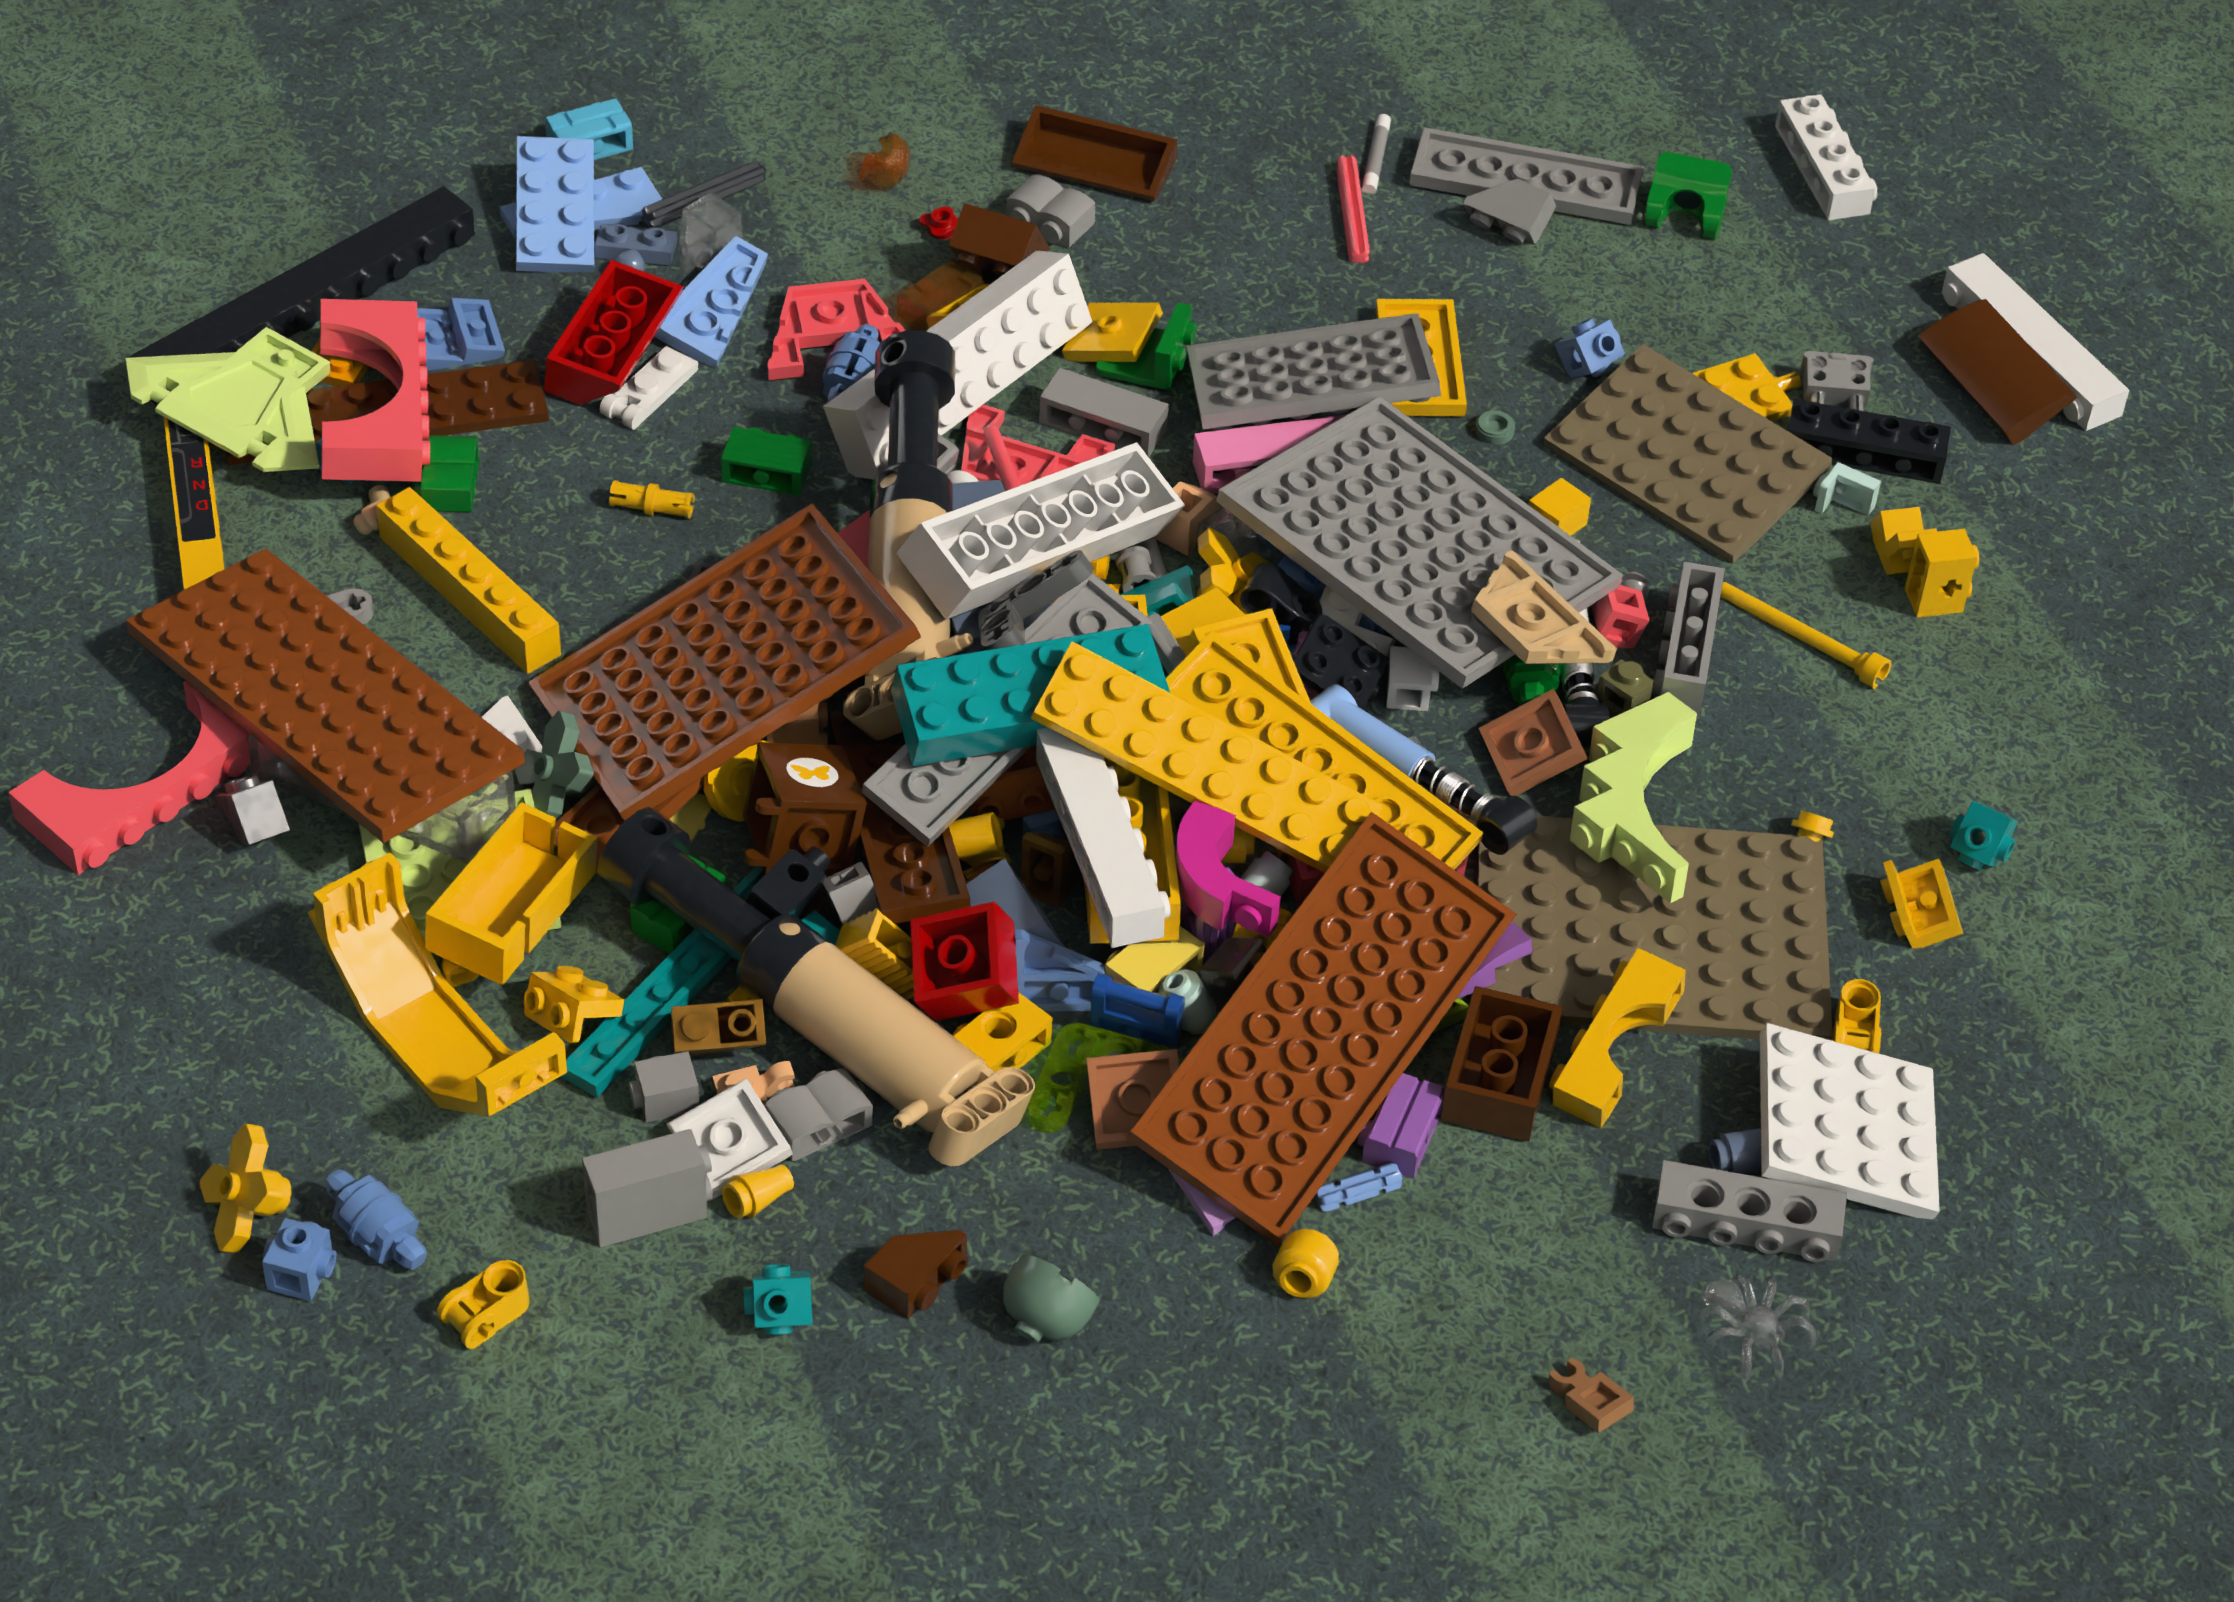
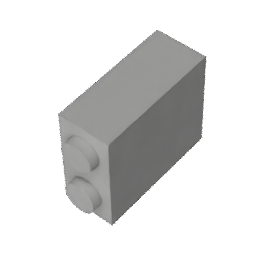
M691 1129L582 1158L586 1211L599 1247L708 1218L707 1201L713 1200V1192L706 1173L712 1171V1165L706 1146L697 1145Z

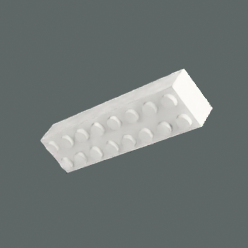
M1035 251L927 330V332L937 334L947 340L956 354L955 394L950 403L939 409L938 434L942 436L1092 323L1069 254ZM875 369L823 406L848 472L855 477L874 479L878 472L888 466L890 408L881 403L875 394Z
M1136 442L924 521L918 525L896 554L931 599L935 607L947 620L996 600L1071 552L1081 550L1088 561L1092 562L1160 535L1184 508L1185 504Z

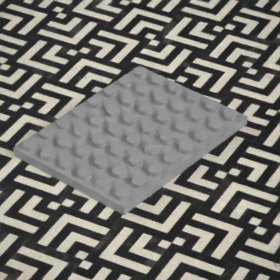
M1380 397L1220 488L1216 500L1225 509L1462 689L1515 655L1508 646L1471 612L1475 598L1481 589L1486 587L1488 579L1494 570H1498L1507 551L1513 550L1579 613L1617 589L1623 577V574Z

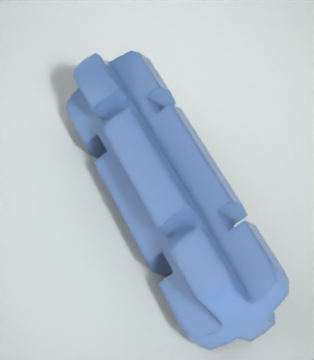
M1388 1163L1376 1167L1378 1172L1375 1173L1374 1170L1370 1169L1338 1179V1185H1334L1333 1182L1323 1184L1314 1198L1319 1209L1322 1212H1328L1340 1208L1339 1203L1344 1202L1347 1206L1380 1195L1379 1190L1382 1189L1385 1193L1400 1189L1403 1180L1402 1174L1395 1163Z

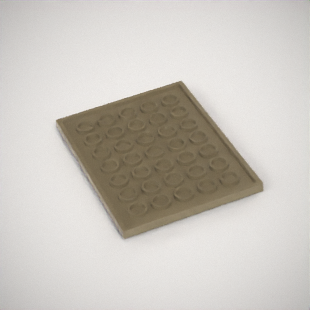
M1536 815L1538 824L1536 830L1504 855L1492 853L1481 841L1479 842L1477 886L1517 914L1513 922L1532 939L1533 952L1495 968L1496 983L1485 988L1563 1006L1560 1024L1590 1026L1594 1020L1592 1012L1599 997L1602 994L1608 996L1615 986L1612 982L1618 966L1623 960L1629 962L1636 949L1640 948L1685 969V987L1683 995L1664 1026L1644 1025L1629 1030L1760 1040V1032L1766 1023L1832 1041L1823 837L1815 842L1808 837L1799 835L1655 825L1666 842L1689 863L1684 895L1672 903H1669L1648 887V885L1612 857L1598 863L1583 850L1579 849L1570 841L1573 818Z

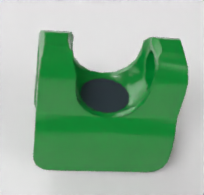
M1672 152L1661 153L1657 159L1648 196L1644 226L1660 228L1663 219L1668 214L1677 211L1688 212L1700 220L1702 225L1701 237L1716 240L1728 200L1727 193L1732 176L1731 166L1723 162Z

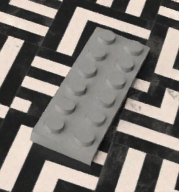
M1424 127L1412 167L1409 185L1470 196L1518 178L1550 192L1556 204L1555 212L1631 225L1644 166Z

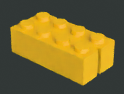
M521 802L426 912L425 949L503 986L523 962L524 952L529 954L596 874L598 837L563 821L559 826L558 856H555L556 818Z

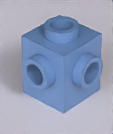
M1593 318L1581 321L1571 327L1573 331L1571 335L1554 343L1567 374L1572 378L1592 374V377L1603 375L1614 369L1612 362L1626 355L1621 345L1620 336L1610 319L1595 323Z
M285 1218L277 1234H271L264 1247L262 1264L267 1290L311 1302L323 1277L329 1278L336 1263L337 1254L335 1250H332L329 1229L322 1228L313 1222H299Z

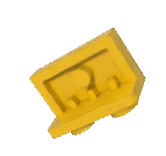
M1939 858L1899 873L1892 860L1883 862L1887 878L1880 880L1887 902L1889 905L1895 903L1897 909L1890 913V917L1898 937L1906 935L1912 948H1924L1963 934L1947 877Z
M558 966L557 971L530 972L528 989L524 995V1014L552 1033L555 1032L567 1042L578 1043L584 1018L621 1017L624 999L609 991L607 984L585 977L583 970L572 966Z

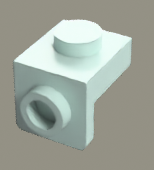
M1837 462L1828 475L1822 474L1815 485L1813 496L1817 497L1815 511L1822 514L1833 500L1869 516L1875 508L1881 481Z

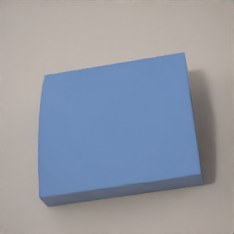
M451 298L448 310L417 308L418 318H425L427 371L489 361L504 356L505 349L489 300Z

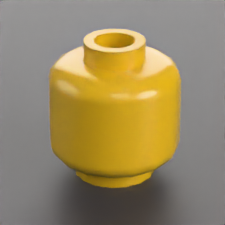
M1312 1229L1295 1230L1283 1240L1273 1262V1276L1278 1286L1294 1297L1305 1299L1318 1297L1328 1289L1338 1267V1250L1334 1242L1321 1232Z

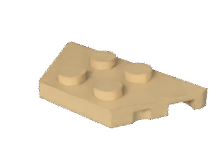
M1513 550L1506 552L1502 564L1497 571L1494 570L1486 587L1481 589L1472 606L1471 612L1525 664L1609 663L1614 659L1617 648Z

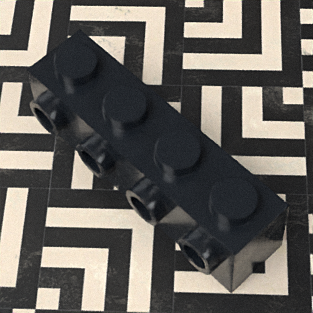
M1793 399L1787 431L1832 458L1831 465H1836L1839 462L1857 470L1940 484L1947 458L1951 426Z

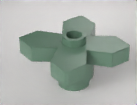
M559 710L545 726L542 752L527 749L524 752L525 764L515 769L520 785L534 787L532 797L535 809L555 817L556 821L562 815L565 796L580 798L598 784L593 777L594 772L589 757L574 752L580 732L574 714Z

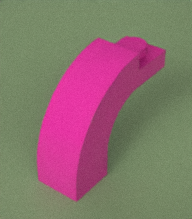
M1195 800L1183 816L1177 834L1176 868L1179 892L1183 900L1194 914L1219 931H1222L1228 921L1231 920L1240 924L1245 929L1254 930L1270 937L1278 926L1281 896L1238 878L1224 867L1221 860L1233 845L1236 815Z

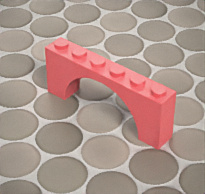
M321 299L320 355L344 357L371 366L385 375L398 390V393L389 403L370 414L349 420L322 422V479L421 482L422 465H430V441H422L429 440L428 391H426L425 318H418L417 302Z
M184 681L187 709L197 718L201 729L198 739L188 755L165 774L131 787L90 789L63 782L43 770L8 793L14 819L79 875L90 867L96 868L101 866L111 853L125 844L132 845L138 842L145 831L159 822L172 820L179 812V809L193 800L206 798L215 786L227 778L240 776L247 769L248 765L258 758L274 753L191 684Z

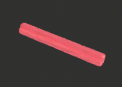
M1341 155L1337 159L1336 172L1348 258L1351 263H1367L1370 249L1357 160L1352 155L1348 157Z

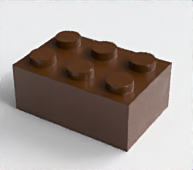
M1475 986L1445 1087L1441 1121L1529 1142L1556 1046L1563 1006Z

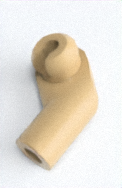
M383 485L374 486L369 490L368 495L371 504L361 510L362 513L354 517V526L363 535L370 534L372 530H379L376 505L390 498L387 487Z

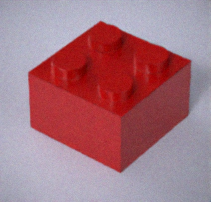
M995 901L910 919L915 1003L934 1021L1019 1004L1014 921Z

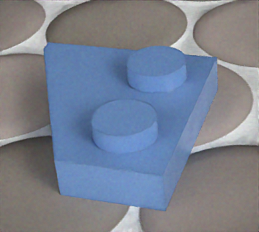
M1015 929L1018 992L1045 1012L1091 1011L1093 984L1098 973L1105 974L1104 964L1022 929Z

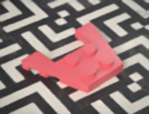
M866 279L789 286L780 316L778 334L773 342V353L768 361V379L804 377V364L800 349L836 345L839 340L843 339L845 333L856 332L858 327L863 324L876 327L879 334L877 340L880 343L890 335L906 330L900 323H895L888 314V307Z
M983 404L968 416L961 471L970 473L979 481L1001 480L984 437V430L990 424L1000 428L1004 421V410ZM1084 434L1080 436L1067 455L1002 436L1021 485L1115 451L1114 443Z

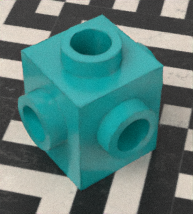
M1972 801L1966 815L1960 813L1952 825L1949 836L1954 839L1950 848L1961 852L1958 860L1973 868L1982 870L1984 864L1996 867L1999 861L2006 862L2014 848L2016 839L2011 836L2018 820L1985 804ZM1982 832H1985V841L1980 844L1979 837Z
M769 1264L762 1266V1273H752L753 1286L743 1287L745 1315H754L755 1328L764 1327L765 1334L779 1335L792 1333L793 1326L812 1325L809 1270L790 1271L789 1264ZM775 1295H781L785 1297V1299L781 1303H773L770 1301V1299Z

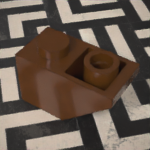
M961 1230L893 1236L864 1265V1291L906 1319H909L919 1308L923 1311L927 1310L937 1298L939 1287L948 1278L956 1280L965 1270L968 1264L967 1234Z

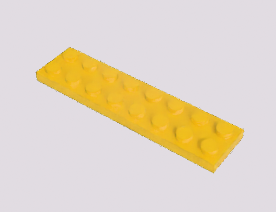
M1213 630L1166 678L1171 694L1384 805L1379 814L1381 819L1455 870L1482 840L1483 832Z
M1073 641L1069 645L1031 716V719L1190 803L1197 800L1236 815V827L1323 873L1328 870L1368 815L1373 812L1379 816L1384 806Z

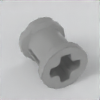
M1142 546L1125 548L1117 554L1115 562L1118 572L1123 575V593L1157 579L1150 569L1152 561L1148 549Z

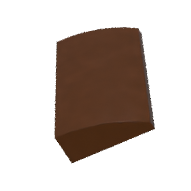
M1035 105L1011 165L1014 168L1154 202L1158 198L1178 158L1177 139Z
M1987 299L1971 303L1950 313L1917 335L1930 355L2012 445L2023 441L2077 399L2069 387Z

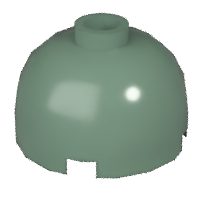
M1021 1254L1009 1270L1004 1283L1003 1293L1006 1311L1017 1322L1014 1330L1025 1339L1034 1343H1039L1042 1337L1052 1341L1070 1339L1081 1332L1092 1318L1100 1302L1097 1295L1078 1279L1074 1278L1071 1283L1059 1275L1061 1270L1059 1267L1038 1257Z

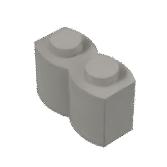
M1032 175L1007 198V216L1036 224L1047 242L1051 244L1057 243L1069 248L1095 224V202L1078 190L1064 189L1056 181L1046 176Z
M845 1068L820 1072L807 1085L781 1089L773 1094L765 1103L766 1110L792 1149L793 1155L790 1156L792 1161L799 1160L872 1126L873 1105Z

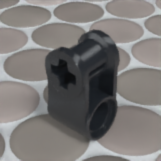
M1269 562L1256 565L1240 596L1243 608L1250 614L1272 608L1278 625L1291 626L1289 642L1295 641L1301 630L1306 625H1312L1323 613L1319 600L1312 593L1301 587L1281 567Z

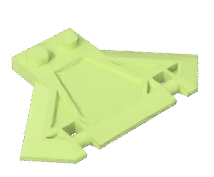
M267 327L236 352L126 358L130 395L134 401L140 404L151 400L159 403L155 408L156 413L237 458L246 454L255 456L256 458L252 462V466L263 472L319 468L306 393L330 374V361Z

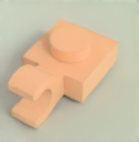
M790 1061L773 1064L761 1075H759L757 1066L754 1065L712 1076L716 1095L747 1078L764 1106L768 1101L767 1098L772 1097L777 1091L795 1087L793 1082L795 1075Z

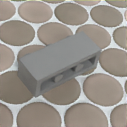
M1059 368L1040 396L1039 423L1079 437L1084 434L1114 443L1115 449H1120L1137 442L1145 454L1150 457L1167 431L1169 404Z

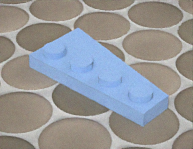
M642 167L594 180V229H600L602 224L622 223L625 226L637 225L639 221H642V209L662 199ZM515 202L500 207V215L514 238H516Z
M735 236L683 290L654 337L699 362L717 368L764 270L768 253Z

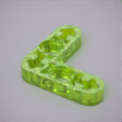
M1067 1024L1057 1033L1028 1105L1029 1123L1036 1130L1046 1133L1057 1132L1065 1127L1088 1074L1086 1058L1108 1056L1115 1051L1132 1054L1171 1050L1172 1048L1086 1024ZM1076 1039L1082 1040L1083 1044L1078 1046L1075 1059L1069 1057L1070 1044H1073ZM1178 1053V1061L1180 1066L1183 1062V1059L1181 1055ZM1062 1072L1070 1074L1075 1080L1068 1085H1058L1050 1078L1054 1074ZM1050 1096L1057 1098L1055 1111H1052L1049 1116L1042 1115L1041 1112L1045 1111L1049 1105Z

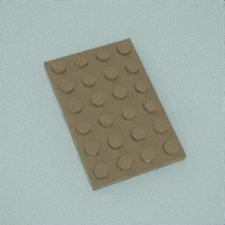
M1644 344L1544 437L1545 447L1731 563H1734L1745 554L1817 483L1822 474H1826L1831 469L1832 464L1830 456Z

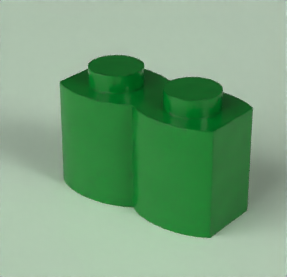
M429 435V440L427 441H430V465H422L421 482L414 481V491L436 511L472 512L480 458L478 436Z

